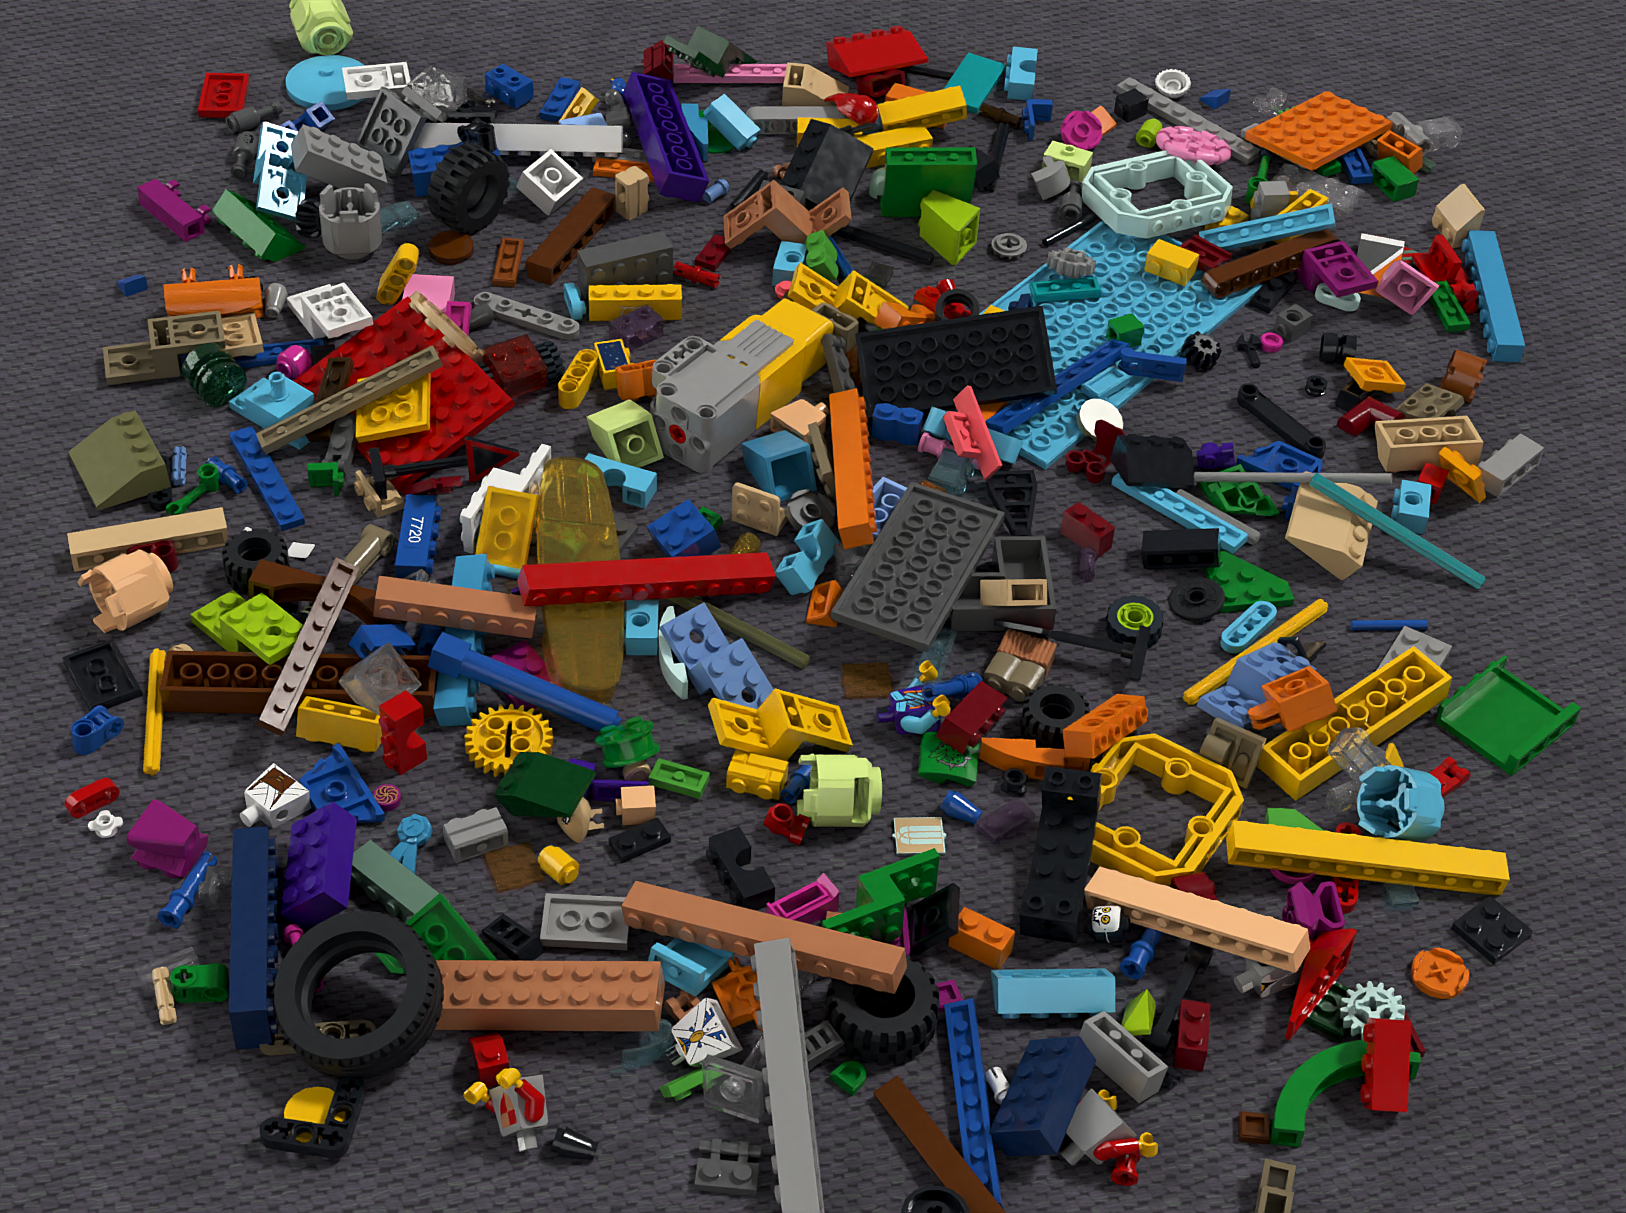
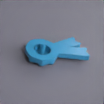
M417 814L403 818L397 828L398 837L401 842L389 854L398 862H402V865L414 874L417 849L428 842L433 832L428 819Z

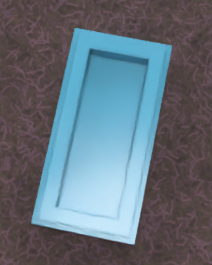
M1112 365L1083 383L1080 391L1091 399L1103 400L1130 382V376Z

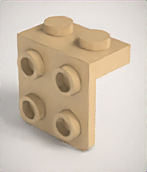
M738 482L735 483L732 487V521L777 536L788 520L784 513L785 509L780 507V498L762 490Z

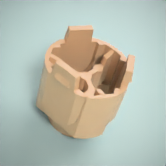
M137 550L128 555L121 554L92 570H88L78 580L80 587L89 583L92 596L102 613L93 618V622L104 633L116 628L120 631L126 630L165 610L169 602V594L173 592V581L164 562L156 554H148L142 550Z

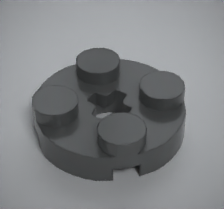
M808 489L795 492L784 510L790 524L800 532L803 525L823 519L827 526L831 528L834 523L835 508L826 496L821 493L817 496L810 493L812 490ZM806 510H808L809 512H814L815 515H809Z

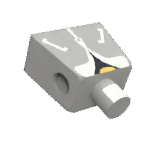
M1246 958V971L1234 977V982L1241 993L1254 988L1260 998L1298 984L1301 977V965L1297 972L1294 973Z

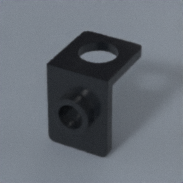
M1280 637L1277 640L1278 643L1286 647L1287 644L1295 646L1297 652L1294 655L1301 656L1309 662L1314 661L1317 658V654L1327 646L1325 641L1307 642L1302 646L1298 637Z

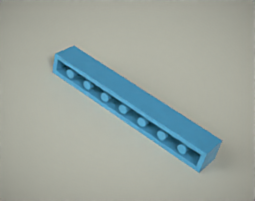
M1468 230L1466 239L1462 241V252L1466 253L1465 264L1470 268L1469 280H1473L1475 289L1478 292L1476 305L1477 309H1480V323L1484 324L1483 336L1488 340L1487 352L1491 353L1493 361L1521 362L1525 343L1495 231Z
M486 554L456 556L452 586L492 591L491 579L495 578V569L493 564H489ZM445 627V633L471 643V650L484 654L485 644L483 635H486L487 632ZM439 672L433 707L439 726H457L472 723L473 713L477 711L475 694L479 693V682L461 674L456 679Z

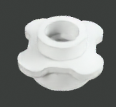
M104 810L99 813L94 821L88 823V828L90 831H95L101 838H109L117 833L118 827L123 825V820L121 817L111 815L110 811Z

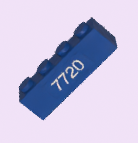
M406 494L395 562L396 578L428 582L429 574L434 573V559H431V556H436L437 542L434 541V538H439V523L436 522L442 519V506H437V495Z

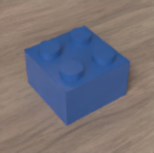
M689 499L647 526L654 544L666 558L706 556L722 547L715 529Z

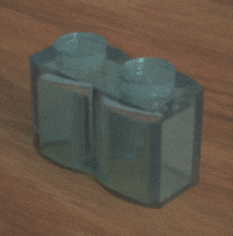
M945 448L929 475L927 487L957 496L958 493L963 494L967 484L966 479H971L974 474L975 464H972L973 458L958 457L956 451Z

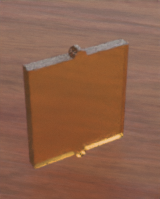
M887 662L842 664L843 679L841 683L845 686L846 699L889 697V694L892 692V677L889 676Z
M529 842L511 847L504 846V849L484 854L499 893L515 888L523 889L526 885L544 881Z

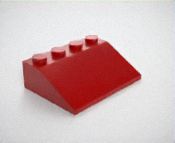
M893 26L888 31L876 29L867 35L855 33L852 34L851 38H845L844 36L834 37L833 41L826 42L828 66L849 77L928 63V57L912 33L904 29L903 26Z

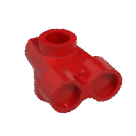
M1460 279L1456 281V284L1449 285L1458 302L1461 301L1466 313H1475L1477 310L1475 299L1478 297V292L1474 284H1469L1466 280Z
M779 803L774 805L773 808H769L763 826L769 828L773 834H781L787 837L789 842L799 846L811 818L800 813L798 816L794 815L790 806Z

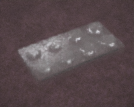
M1284 163L1272 179V181H1285L1289 191H1298V198L1309 189L1328 197L1327 204L1332 203L1334 214L1346 219L1351 216L1365 193L1364 190L1353 185H1347L1333 178H1327L1313 171H1307Z

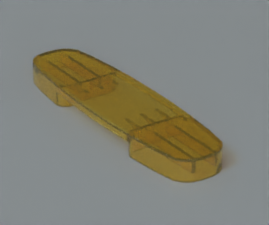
M556 457L549 460L543 467L537 493L539 499L534 528L537 532L538 564L620 560L613 510L601 469L589 460L581 458ZM624 600L617 602H594L590 604L573 603L541 606L544 621V631L541 640L550 682L598 703L605 704L609 702L615 695L621 676L624 642Z

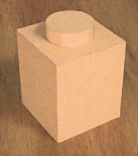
M654 786L621 787V798L616 799V815H622V825H640L656 818Z

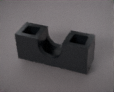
M737 827L709 837V849L706 850L708 862L711 866H716L722 886L727 885L730 890L729 895L732 904L756 911L765 908L768 902L770 904L774 903L775 886L764 867L756 870L740 868L751 863V845L741 828Z

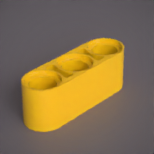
M409 243L401 245L380 278L376 297L381 304H394L414 274L419 257V250L415 245Z
M591 349L579 351L559 381L558 403L562 408L574 409L578 407L598 375V355L595 351Z

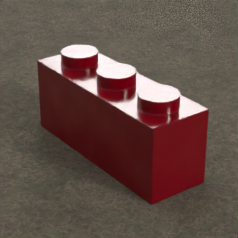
M980 681L945 717L936 737L961 754H964L970 746L975 748L981 740L982 734L986 736L993 727L994 721L998 723L1005 714L1006 709L1003 706L1007 697L983 681Z

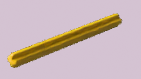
M158 648L154 649L153 653L150 654L143 772L151 776H155L160 771L163 724L160 685L166 661V652Z

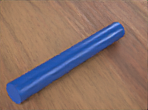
M1357 620L1350 622L1351 631L1402 630L1404 626L1414 630L1428 629L1427 620Z

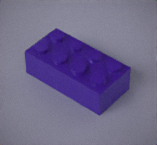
M331 802L303 819L297 820L291 827L281 915L294 924L299 925L303 930H308L348 908L357 818L335 802Z

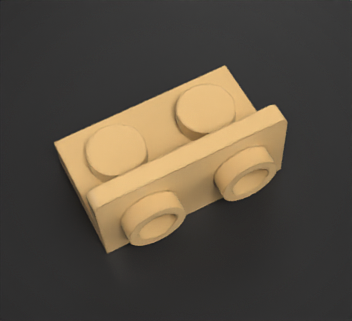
M360 470L355 472L356 481L353 482L355 492L358 496H363L368 511L373 510L377 518L404 509V500L389 480H387V499L381 500L375 491L373 476L365 478Z

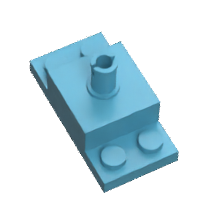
M281 372L271 373L268 377L269 380L263 377L229 401V407L264 429L315 404L314 393L285 377ZM304 435L289 444L300 450L311 441H308Z

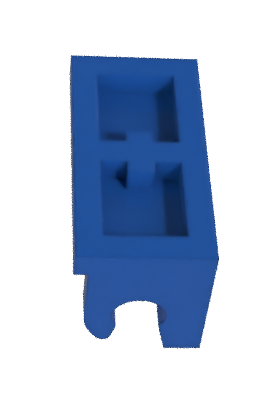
M402 624L360 625L349 642L350 647L354 648L362 659H368V654L364 649H369L370 651L392 649L396 655H405L401 648L413 650L415 647V643Z

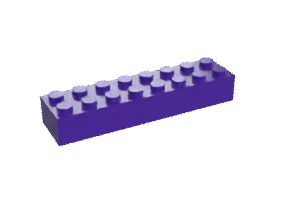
M631 72L623 95L659 194L665 197L680 198L685 201L700 202L709 179L671 80Z

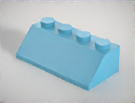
M1105 968L991 970L994 1007L998 1014H1002L1003 1018H1020V1013H1031L1033 1018H1048L1049 1013H1060L1061 1017L1075 1018L1078 1017V1013H1089V1016L1093 1017L1102 1011L1106 1013L1115 1012V976Z

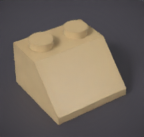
M1461 184L1436 205L1432 224L1444 235L1452 248L1462 247V241L1466 239L1468 230H1480L1485 209L1467 186Z

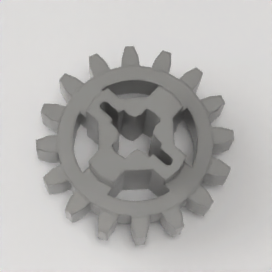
M1063 248V251L1058 250L1057 252L1052 250V252L1048 253L1047 266H1050V269H1056L1059 275L1080 278V275L1085 276L1086 274L1091 276V274H1094L1096 260H1093L1092 257H1086L1084 251Z

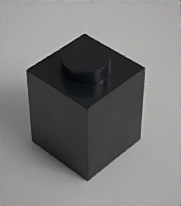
M1136 88L1116 96L1114 113L1129 123L1147 114L1149 98Z

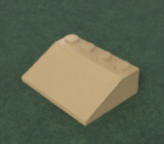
M1300 483L1285 539L1338 579L1344 580L1362 567L1372 524L1314 489L1309 483ZM1335 483L1376 509L1378 501L1360 487L1348 483Z

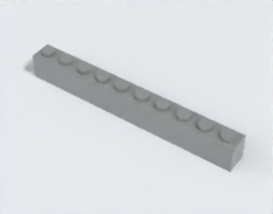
M789 937L755 943V955H751V966L753 972L757 973L758 982L754 983L753 987L755 998L757 1001L760 1000L761 1010L756 1012L759 1029L763 1028L764 1036L763 1039L759 1040L761 1055L766 1057L767 1067L762 1068L764 1084L769 1086L770 1096L765 1097L767 1113L772 1115L773 1125L768 1127L770 1142L775 1144L776 1155L771 1157L773 1172L778 1174L779 1185H775L777 1204H781L782 1213H825L795 948Z

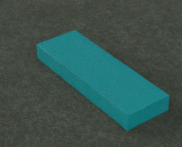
M1096 277L1030 282L1029 288L1035 303L1098 298L1102 294Z

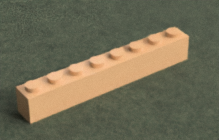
M1099 867L1084 889L1087 908L1091 910L1098 906H1120L1124 914L1130 916L1131 923L1290 972H1297L1310 950L1308 929L1300 925L1250 912L1244 908L1230 906L1217 900L1203 898L1193 893L1153 883L1140 877L1126 875L1116 870Z

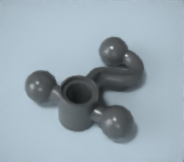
M607 90L604 100L611 106V110L605 112L607 125L623 126V148H627L632 142L631 135L625 130V127L631 126L629 108L624 104L618 90Z

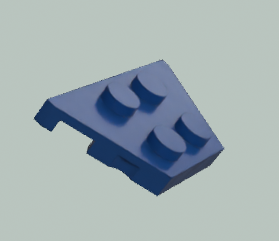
M1281 441L1271 443L1267 447L1255 449L1253 455L1247 457L1243 454L1239 455L1236 461V465L1241 464L1244 469L1251 472L1304 473L1307 471L1321 473L1322 471L1321 459ZM1274 482L1289 490L1292 489V486L1299 487L1300 484Z
M340 743L332 747L333 752L325 760L321 758L311 771L306 772L299 779V783L309 791L310 802L314 811L331 802H335L356 817V823L385 821V813Z

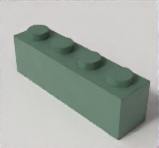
M371 840L353 852L350 883L363 888L371 900H378L393 917L398 916L406 922L439 894Z

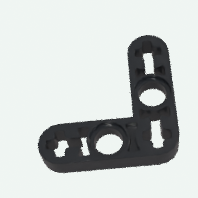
M346 1076L338 1082L324 1124L281 1117H270L264 1120L259 1128L262 1144L269 1149L330 1159L344 1156L349 1149L365 1100L363 1080L358 1076ZM351 1088H356V1090L352 1091L350 1102H348L346 1092H349ZM346 1111L351 1114L350 1119L344 1122L334 1119L339 1112ZM274 1130H279V1132H276L274 1136H269V1134H272ZM301 1133H310L313 1136L306 1143H300L295 1140ZM334 1139H339L340 1142H336L335 1146H330L329 1143H333Z

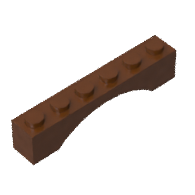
M260 559L249 578V598L251 599L263 593L276 604L296 601L315 602L326 576ZM352 585L342 609L354 614L367 625L402 624L405 628L408 621L373 617L376 590Z

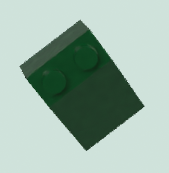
M519 752L505 777L501 779L494 796L513 816L571 818L596 773L592 769L540 752Z

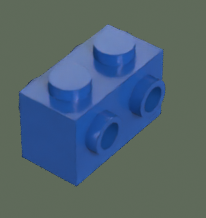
M501 64L485 74L486 92L515 109L534 98L533 80L505 64Z

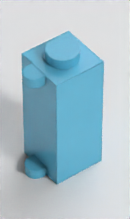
M725 94L713 101L703 112L704 117H707V120L739 151L745 147L751 148L758 139L756 137L761 129Z

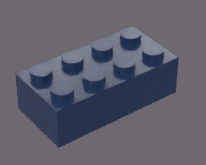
M1080 1036L1029 1041L989 1131L1006 1156L1050 1155L1058 1153L1096 1062V1059Z

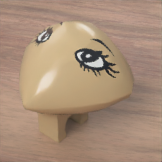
M582 797L571 818L557 817L563 831L570 839L577 843H581L584 840L588 830L604 828V823L596 824L594 821H590V818H593L595 814H601L602 809L591 810L588 801L584 797Z

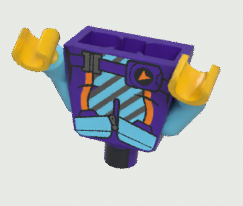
M929 660L924 661L919 666V671L922 674L920 677H916L907 688L892 691L889 694L890 706L876 708L878 723L893 722L898 734H923L925 732L939 731L941 727L940 716H947L950 713V702L945 695H940L930 702L922 697L921 692L926 691L922 689L923 686L927 685L926 681H934L938 677V671Z

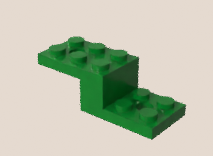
M933 848L858 876L855 909L822 920V927L883 943L894 941L902 936L905 904L918 898H926L936 892L940 855Z

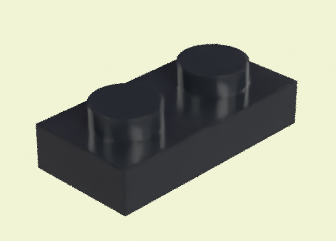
M659 818L609 838V846L621 863L671 843V835Z

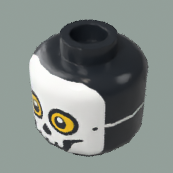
M1120 906L1095 907L1093 913L1088 914L1089 936L1094 937L1097 943H1120L1124 940L1125 933H1130V916L1125 915Z

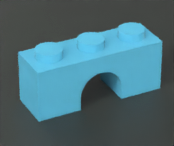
M1013 47L1012 55L1008 54L1004 91H1008L1007 99L1027 101V99L1033 98L1038 49Z
M589 453L576 472L577 489L600 496L606 487L619 486L622 487L623 503L644 509L657 491V473Z
M823 519L803 525L794 540L801 552L784 557L775 571V575L791 595L805 594L811 591L815 586L818 576L824 571V566L828 559L834 554V549L839 540Z

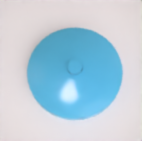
M323 55L306 59L296 64L286 76L287 93L294 102L306 108H310L321 101L328 110L350 107L359 103L364 98L360 100H347L342 68L365 65L355 59L338 55Z

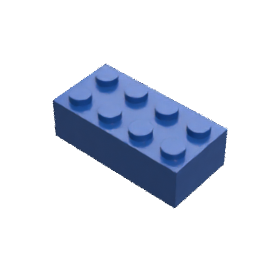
M464 143L438 145L425 149L416 148L408 151L416 197L429 195L427 191L428 185L431 184L430 178L432 173H435L437 164L442 162L443 157L447 153H451V149ZM497 147L492 153L500 157Z

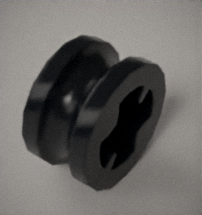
M1317 375L1308 377L1305 392L1313 397L1323 396L1326 392L1327 380Z

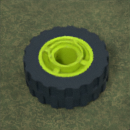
M1136 595L1123 596L1121 599H1116L1109 606L1105 625L1107 636L1112 639V642L1134 644L1139 627H1149L1151 629L1147 647L1149 649L1152 645H1156L1158 639L1161 638L1164 621L1163 612L1160 610L1159 605L1155 604L1151 599Z

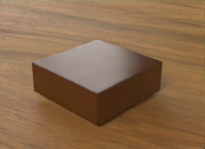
M1239 1111V1141L1269 1145L1270 1114Z

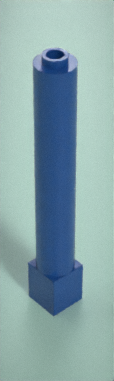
M442 632L432 648L428 667L458 679L461 674L598 732L603 727L609 725L619 726L622 718L618 717V710L471 650V643Z

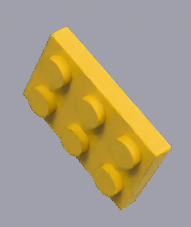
M488 486L475 555L486 554L489 563L517 569H521L522 565H526L539 495Z

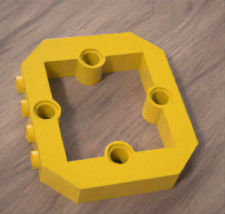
M1155 733L1124 737L1105 750L1099 764L1095 763L1090 772L1102 773L1099 810L1103 805L1109 804L1114 800L1117 786L1134 764L1161 777L1162 787L1168 793L1179 795L1187 790L1214 803V806L1206 817L1195 816L1189 820L1184 840L1185 846L1174 861L1140 844V834L1134 828L1122 826L1114 831L1097 822L1091 862L1106 869L1116 870L1126 875L1140 877L1144 880L1170 887L1172 878L1200 873L1227 836L1233 820L1237 821L1239 819L1244 798L1231 770Z

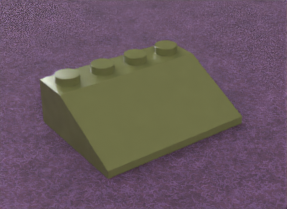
M136 410L110 418L68 452L98 511L171 487L166 464Z

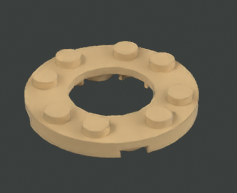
M416 290L409 297L411 299L409 305L417 313H423L427 317L424 321L434 331L438 328L444 334L442 339L453 348L456 345L478 364L486 358V355L480 348L476 350L478 346L435 304L427 301L428 299L422 293Z

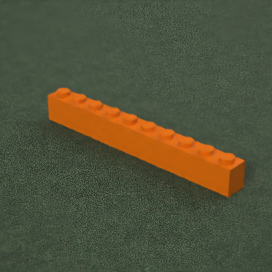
M855 388L829 394L838 530L844 549L873 544V533L877 532L875 500L872 491L874 487L871 478L872 469L870 465L867 408L864 396L859 397L858 389Z

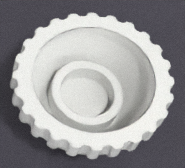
M1167 69L1157 75L1155 85L1162 95L1169 98H1178L1189 91L1191 81L1184 72L1176 69Z

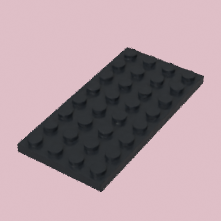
M1043 305L855 333L868 422L872 421L876 404L888 403L898 408H914L923 412V414L929 413L931 407L944 411L956 409L953 399L967 385L972 387L978 405L1057 394Z

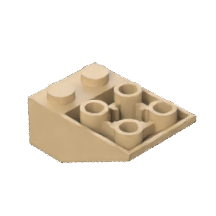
M787 62L783 83L782 106H836L834 101L825 102L824 99L833 94L848 93L849 87L808 64Z

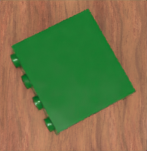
M975 147L886 148V170L883 195L880 198L881 217H921V201L933 190L971 204L977 169Z
M1504 655L1498 661H1492L1481 674H1475L1465 687L1460 686L1450 699H1444L1437 708L1439 713L1436 723L1509 775L1514 776L1576 724L1581 707L1574 702L1564 709L1504 669L1508 658Z

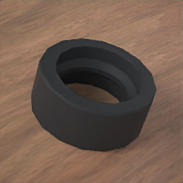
M950 289L942 293L937 299L935 306L936 321L949 320L945 317L943 310L945 306L951 303H961L969 307L971 311L970 316L979 315L978 300L967 290Z

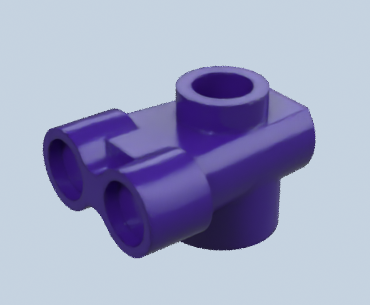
M1212 442L1203 444L1200 450H1197L1198 467L1211 470L1215 467L1228 469L1236 466L1233 442L1222 443V446Z

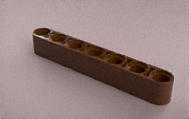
M1328 229L1306 233L1210 269L1203 275L1201 284L1216 298H1222L1301 268L1304 250L1340 242L1341 240Z

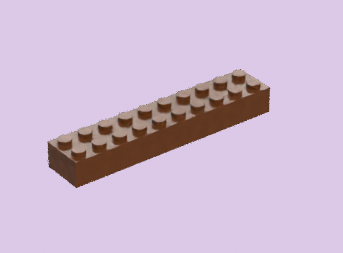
M168 650L160 685L163 712L261 714L289 654L269 665L254 652ZM320 654L293 714L298 715V707L306 696L379 710V705L407 690L423 706L424 717H435L433 707L439 671L428 667L430 656L368 654V659H362L358 654Z

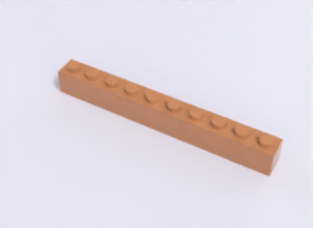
M635 881L621 905L625 925L635 929L655 932L662 936L667 935L679 938L686 942L706 945L713 949L733 952L740 956L751 957V955H755V943L789 937L795 948L797 970L815 973L822 977H831L849 984L870 987L877 991L895 994L907 969L906 952L903 947Z

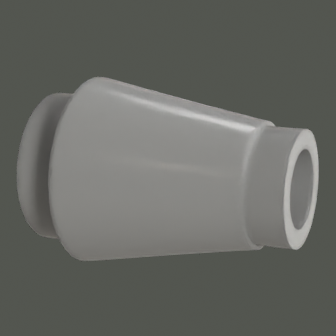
M272 283L265 289V315L267 317L277 318L287 300L286 297H288L287 290L283 285Z

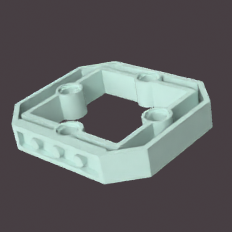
M1164 150L1091 167L1083 180L1082 199L1116 233L1147 239L1224 220L1231 205L1233 186L1204 161L1197 160L1196 164L1189 160L1183 161L1180 157L1171 156ZM1174 177L1185 186L1184 196L1188 200L1178 199L1172 201L1171 204L1139 211L1131 204L1132 193L1123 188L1138 190L1144 188L1148 182Z

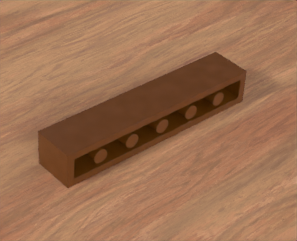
M591 187L581 197L576 206L571 208L568 215L561 219L559 225L549 233L546 240L539 244L537 250L527 258L525 263L527 278L552 286L577 257V251L584 249L616 212L615 194Z

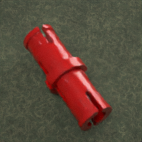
M677 261L674 265V269L677 270H673V275L689 279L694 284L699 282L716 288L720 282L717 280L720 279V274L703 270L701 266L697 265L694 267Z

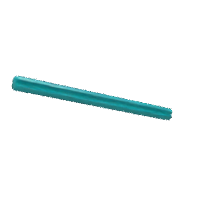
M1316 473L1310 480L1309 485L1475 589L1481 588L1484 584L1485 576L1319 473Z

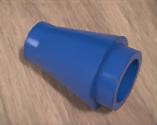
M949 790L940 807V810L945 812L944 815L970 822L976 825L983 812L959 791L955 793L952 790Z

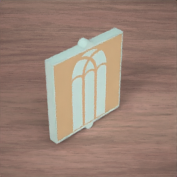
M942 817L893 818L894 834L892 839L895 840L897 856H914L933 848L936 849L939 855H945L944 839H946V833H943Z

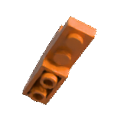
M981 738L979 759L1004 771L1017 768L1027 774L1028 778L1038 780L1044 779L1046 766L1088 771L1091 759L1066 756L1065 749L1036 748V741L1030 739Z

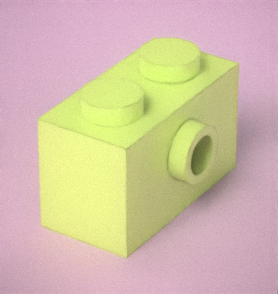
M1052 141L1045 151L1043 158L1050 155L1054 162L1064 160L1070 179L1082 183L1091 168L1093 152L1076 148L1073 145Z

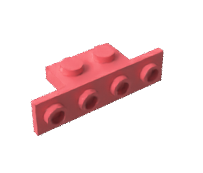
M967 385L953 399L958 412L948 411L943 416L958 457L976 459L983 478L989 479L1002 467V463L972 387Z

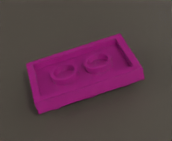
M526 640L489 656L492 659L567 689ZM502 692L517 710L521 705H524L525 712L531 708L534 710L539 708Z

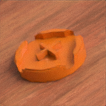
M1431 948L1430 951L1424 952L1423 950L1419 952L1413 959L1410 971L1413 983L1420 991L1431 997L1439 999L1454 998L1465 990L1469 981L1468 967L1466 970L1462 958L1450 950Z

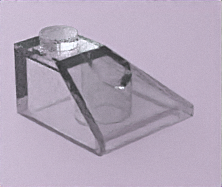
M389 642L355 664L338 680L355 703L379 716V705L405 690L413 694L422 685Z

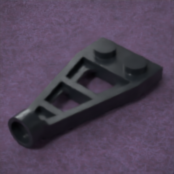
M1034 470L996 471L989 479H985L988 496L996 510L1005 512L1003 522L1011 536H1032L1031 527L1038 487ZM1024 494L1025 499L1024 502H1007L1003 495ZM1025 512L1026 518L1012 519L1010 513Z

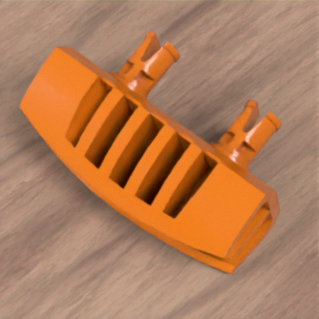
M238 264L237 274L234 273L232 265L228 267L229 280L196 282V270L191 268L190 276L187 277L184 268L181 270L182 283L164 284L167 315L170 317L220 311L221 318L255 313L256 318L264 317L260 278H244L243 266Z

